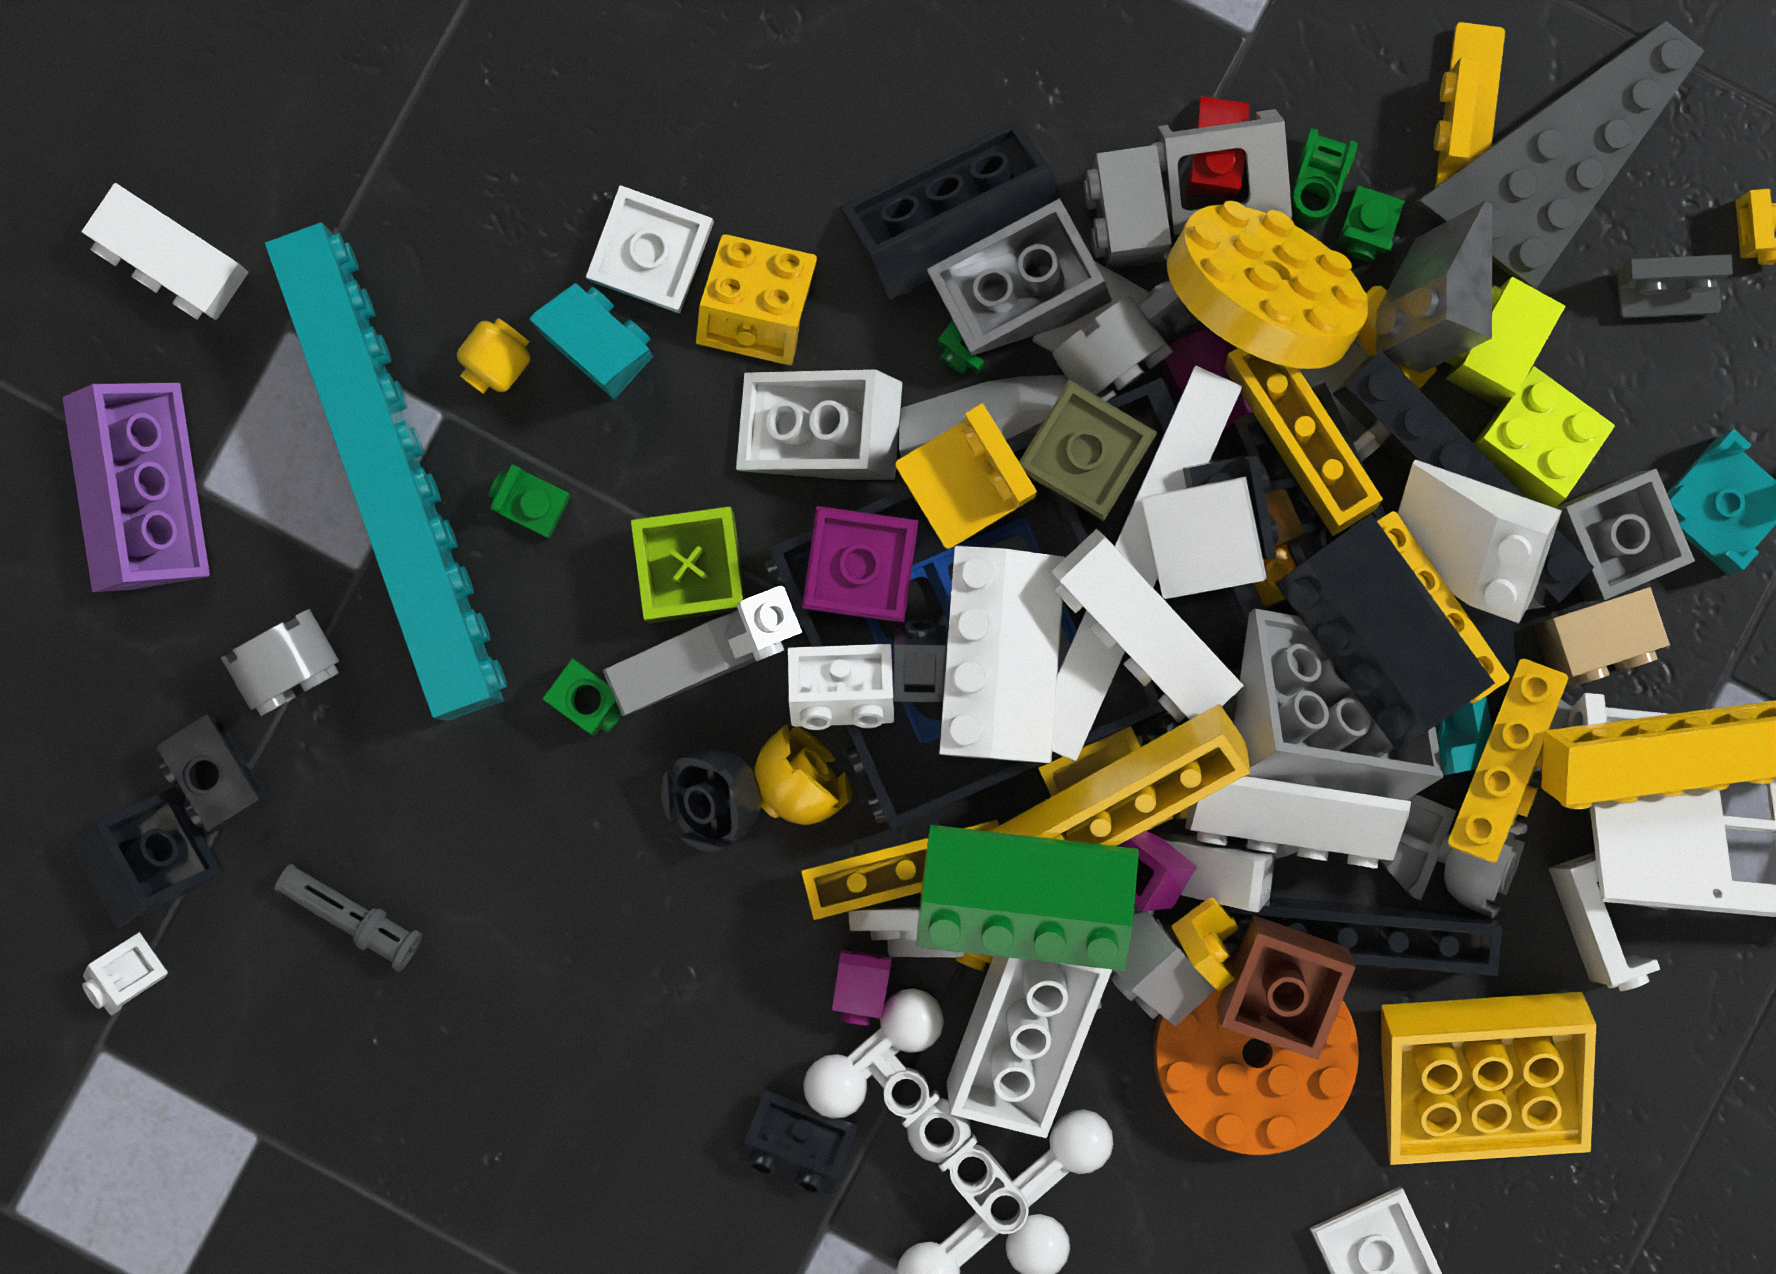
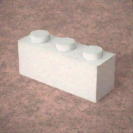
M117 183L113 184L82 230L85 235L95 241L90 249L114 266L123 259L136 268L131 277L155 293L158 292L161 286L175 293L177 296L172 304L197 320L202 312L217 320L249 273L239 263Z

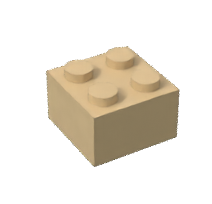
M1651 587L1532 625L1546 667L1567 674L1569 687L1609 676L1607 666L1614 664L1616 671L1658 660L1655 650L1670 645Z

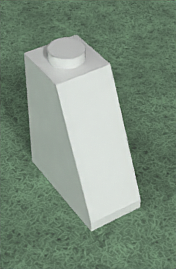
M1164 831L1154 833V835L1161 837L1197 866L1181 895L1204 901L1212 897L1221 905L1252 912H1259L1270 898L1276 853L1247 849V844L1227 841V845L1196 841L1197 836Z

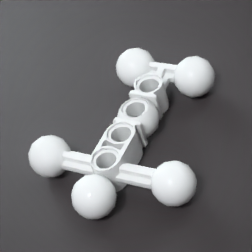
M915 988L895 993L884 1004L882 1019H880L881 1028L847 1057L839 1054L826 1055L815 1061L806 1072L803 1086L806 1100L810 1107L818 1114L832 1119L844 1118L856 1112L864 1102L868 1089L867 1079L872 1075L884 1088V1100L889 1110L903 1117L901 1123L907 1128L908 1141L913 1150L924 1160L938 1163L942 1172L948 1168L954 1186L976 1211L971 1218L941 1244L924 1242L907 1249L899 1259L896 1274H960V1267L999 1233L1008 1234L1006 1241L1007 1257L1013 1268L1020 1274H1056L1067 1262L1070 1252L1069 1236L1064 1227L1052 1217L1042 1214L1028 1216V1208L1069 1172L1077 1174L1092 1173L1106 1163L1111 1156L1114 1145L1109 1125L1106 1120L1092 1111L1082 1109L1066 1113L1052 1127L1049 1138L1050 1149L1016 1179L1012 1180L985 1148L976 1145L977 1138L971 1133L970 1120L950 1115L949 1100L940 1098V1094L936 1090L930 1094L928 1082L924 1075L916 1069L905 1068L895 1056L900 1050L913 1053L921 1052L931 1047L940 1037L944 1025L943 1011L937 1000L929 993ZM901 1079L914 1080L921 1088L919 1099L911 1105L899 1104L892 1096L893 1086ZM941 1117L951 1122L954 1131L948 1141L937 1144L930 1141L924 1131L930 1120ZM967 1157H978L986 1164V1172L978 1181H965L957 1172L959 1164ZM1000 1196H1011L1019 1203L1017 1214L1009 1220L997 1219L991 1213L992 1203Z

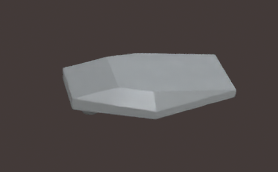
M1065 375L1006 378L983 382L900 408L899 451L901 458L962 422L965 413L981 403L986 407L1008 444L1035 433L1040 429L1069 380Z

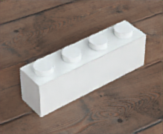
M1097 529L1051 571L1061 582L1054 591L1075 613L1084 607L1096 619L1089 628L1110 650L1118 643L1130 655V658L1124 665L1144 687L1153 680L1165 694L1158 701L1178 723L1186 716L1191 720L1218 704L1222 707L1244 686Z

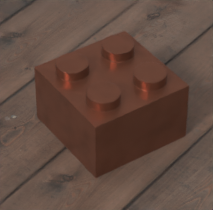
M1252 915L1230 970L1235 980L1223 988L1216 1006L1221 1027L1319 1060L1356 968L1349 949Z

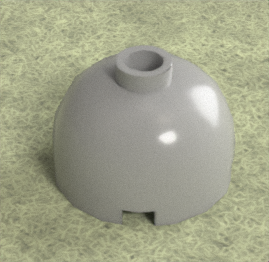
M1515 820L1514 825L1510 827L1496 863H1489L1449 847L1448 840L1451 834L1447 833L1440 847L1437 861L1445 864L1444 882L1448 892L1466 908L1494 919L1501 907L1492 904V902L1495 900L1497 892L1507 895L1524 849L1525 842L1517 840L1516 835L1526 833L1528 826Z

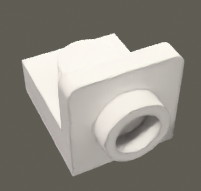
M139 932L90 963L83 974L86 982L82 986L92 1004L98 1009L104 1006L112 1016L121 1009L123 1004L165 978L168 972Z

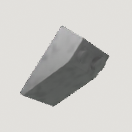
M1060 198L927 269L971 355L1068 325L1112 301L1103 276Z
M1484 201L1415 239L1377 309L1376 353L1382 351L1391 361L1423 373L1492 339L1491 203Z

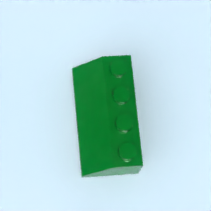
M930 825L918 912L916 947L1125 971L1133 927L1139 851L1136 848Z

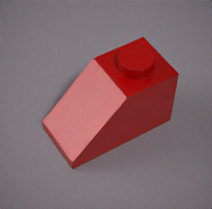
M1201 96L1195 129L1249 121V103ZM1232 148L1191 154L1186 194L1234 201L1241 189L1246 155L1245 150L1242 148Z

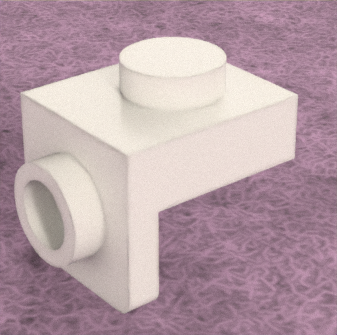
M779 586L738 602L737 608L747 632L729 639L728 642L735 659L752 652L755 660L759 661L784 651L781 641L802 633L784 587Z

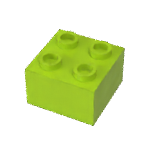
M731 506L631 520L643 617L646 622L650 624L730 613L738 610V602L746 598L735 516Z

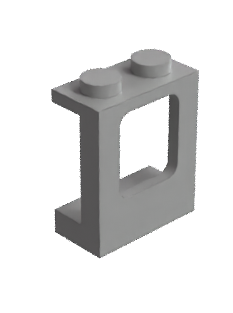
M1276 109L1256 112L1257 120L1175 132H1172L1168 125L1158 126L1159 142L1151 143V145H1157L1160 171L1163 176L1168 223L1174 235L1180 234L1190 216L1200 210H1185L1181 206L1178 161L1181 157L1190 154L1242 148L1246 154L1249 195L1240 204L1265 213L1270 210L1280 211L1292 218L1285 121Z

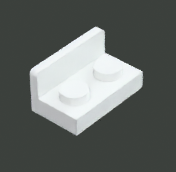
M891 644L788 648L789 708L792 726H803L810 730H822L830 725L854 724L861 728H873L882 723L894 722Z
M890 906L849 911L850 931H870L871 940H887L888 954L891 957H962L965 952L916 947L919 906Z

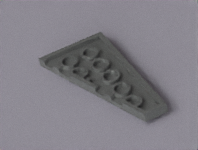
M1665 21L1657 25L1613 57L1611 61L1580 81L1567 93L1547 105L1414 203L1442 224L1484 201L1491 203L1492 262L1511 277L1536 289L1705 50L1669 22Z

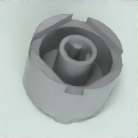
M1128 296L1094 318L1096 321L1083 331L1080 329L1052 353V356L1068 380H1071L1102 400L1108 401L1117 395L1113 390L1114 387L1123 392L1127 391L1147 375L1142 366L1146 364L1149 370H1151L1173 353V350L1138 307V303L1136 304Z
M310 609L297 614L296 618L285 624L282 622L237 647L233 652L221 657L250 710L256 708L260 716L295 698L296 696L291 688L298 684L301 685L305 692L339 673L334 665L339 662V659Z

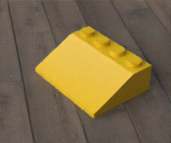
M1570 992L1381 1005V1055L1390 1165L1591 1152L1596 1022L1583 993Z

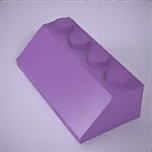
M180 383L92 384L62 397L92 592L140 589L210 576Z

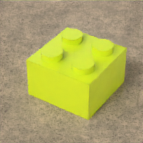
M1511 277L1500 288L1493 285L1492 339L1445 361L1452 366L1445 379L1494 407H1499L1518 393L1562 314L1565 305L1514 277Z
M1534 366L1526 376L1518 393L1499 406L1473 444L1527 499L1556 508L1569 495L1615 425Z

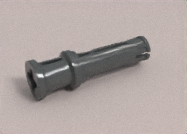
M289 864L275 885L276 893H281L318 917L325 919L352 935L353 942L357 948L362 951L369 948L391 961L392 968L398 972H401L406 967L421 942L423 936L421 932L417 930L409 932L386 918L387 913L380 908H373L370 911L363 908L336 890L297 869L293 864Z

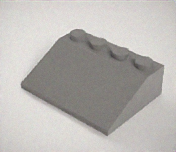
M1254 609L1249 613L1240 682L1244 686L1238 691L1234 719L1235 727L1247 742L1250 774L1246 776L1403 800L1409 799L1444 777L1435 727L1396 751L1299 616Z

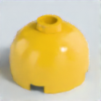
M784 725L761 748L754 767V774L756 775L762 796V808L774 818L781 816L786 821L796 824L810 825L828 819L851 801L853 791L845 772L837 778L833 770L827 765L826 762H833L835 760L832 753L815 736L801 727H794L789 731L788 725Z

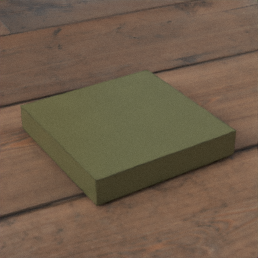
M1069 380L1019 463L1028 477L1101 521H1104L1157 432Z

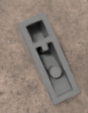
M734 611L604 669L603 673L622 716L631 714L756 662L752 652L735 659L728 642L729 639L747 632L739 611Z

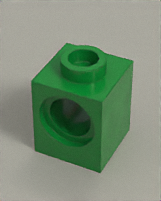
M571 659L543 697L544 701L585 731L595 736L601 729L608 733L622 716L609 684L574 659ZM593 686L601 695V703L594 713L584 715L576 707V696L581 689Z

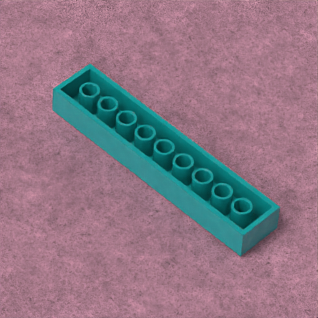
M322 222L265 242L432 717L450 721L503 702L504 699L500 690L507 687L503 670L497 659L492 660L491 657H488L484 643L491 640L487 625L482 614H476L469 604L467 596L474 594L473 586L465 567H459L458 563L453 559L451 550L458 547L449 521H443L440 514H437L434 503L441 501L440 493L432 474H426L424 468L420 466L418 457L425 455L423 445L415 427L410 428L408 422L404 421L401 411L408 409V404L398 380L394 382L391 375L387 373L385 365L392 362L383 336H377L373 326L371 327L368 320L375 317V311L366 289H361L357 280H354L352 275L353 272L359 271V266L349 242L344 243L340 233L333 234Z

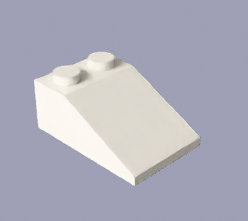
M878 370L744 373L736 470L741 472L845 480H895L902 382Z
M1415 460L1410 470L1398 515L1453 595L1472 607L1519 623L1533 599L1562 510Z

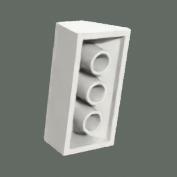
M955 546L939 754L954 757L1051 763L1063 607L1062 598L1054 591L1061 582L1051 571L1065 557L1011 549Z
M1244 776L1189 806L1185 828L1198 831L1196 841L1227 845L1228 836L1248 839L1247 849L1277 853L1278 843L1298 846L1297 856L1327 861L1328 852L1332 851L1348 854L1347 864L1378 868L1379 859L1394 860L1410 812L1411 801Z
M993 956L947 1079L950 1115L1047 1138L1112 969Z

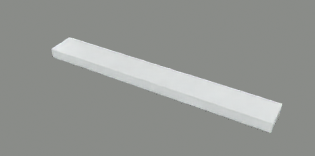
M1195 366L1114 546L1152 587L1155 585L1158 573L1142 498L1186 488L1183 467L1210 461L1242 389L1241 385L1198 366ZM1087 610L1058 672L1052 752L1075 762L1125 652L1118 643L1110 650L1089 627L1096 619Z

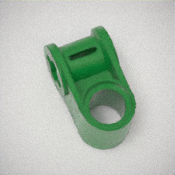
M1310 128L1296 168L1298 171L1290 193L1291 220L1295 225L1303 229H1314L1327 221L1338 202L1342 186L1351 169L1358 142L1350 140L1345 144L1321 136L1318 133V129ZM1307 192L1315 193L1323 200L1324 209L1320 211L1307 209L1302 204L1301 195Z

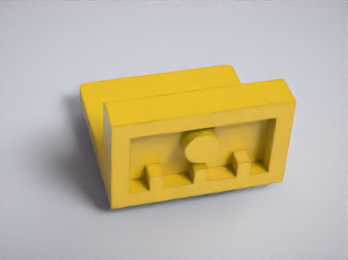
M727 234L722 235L699 305L696 344L792 366L796 352L800 318L816 267L817 257L814 254Z
M983 403L966 412L962 422L900 458L895 464L896 469L946 549L953 548L1031 501L1037 493Z

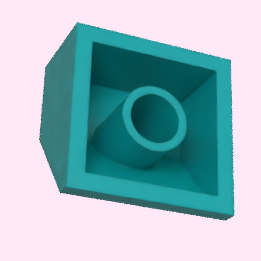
M575 283L537 310L529 319L546 340L615 400L654 357L646 346L651 338L630 319L622 325L609 313L614 305L596 288L592 286L585 292Z

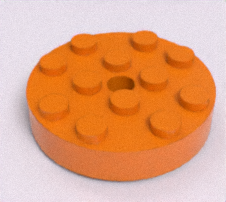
M1230 953L1231 957L1225 960L1229 970H1231L1237 954ZM1223 989L1219 992L1215 990L1176 1026L1162 1015H1159L1154 1033L1153 1059L1161 1090L1174 1112L1193 1132L1204 1140L1225 1150L1240 1154L1269 1155L1299 1147L1317 1137L1337 1118L1353 1089L1358 1069V1040L1353 1019L1343 1000L1319 1060L1265 1042L1270 1052L1266 1053L1263 1061L1254 1064V1067L1245 1062L1242 1054L1245 1044L1254 1038L1221 1027L1216 1006Z

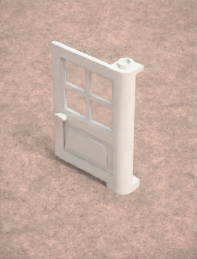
M1584 693L1570 712L1568 727L1667 715V713L1605 707L1604 695ZM1776 777L1773 782L1766 784L1771 820L1723 816L1720 790L1705 788L1684 790L1682 795L1673 797L1658 794L1638 796V800L1631 803H1619L1611 800L1593 802L1590 807L1601 902L1776 917V885L1732 881L1725 832L1726 828L1773 833L1776 848Z

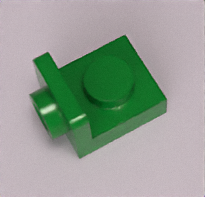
M1358 185L1354 191L1337 245L1346 247V253L1349 256L1361 261L1374 262L1376 258L1384 260L1391 251L1393 245L1392 238L1405 201Z
M952 320L938 339L937 347L943 351L940 359L962 375H964L967 369L977 375L983 368L984 361L977 355H971L970 351L963 346L965 342Z
M512 464L508 473L501 471L497 475L488 497L494 500L490 509L495 513L550 539L571 494Z

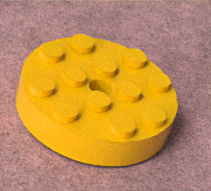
M1226 201L1224 205L1202 208L1190 216L1168 255L1167 272L1170 282L1188 310L1206 327L1230 344L1251 355L1275 364L1301 369L1323 368L1335 364L1346 354L1367 319L1368 296L1350 270L1352 267L1350 260L1343 254L1330 250L1319 240L1295 226L1291 218L1280 211L1270 210L1265 213L1245 207L1235 201Z

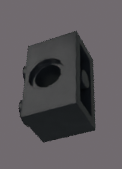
M206 714L156 745V748L163 757L158 760V765L163 775L173 786L176 784L180 785L188 799L183 803L184 808L198 828L205 826L207 831H220L270 800L217 715ZM212 762L218 768L219 779L213 788L207 790L200 784L199 771L205 763Z

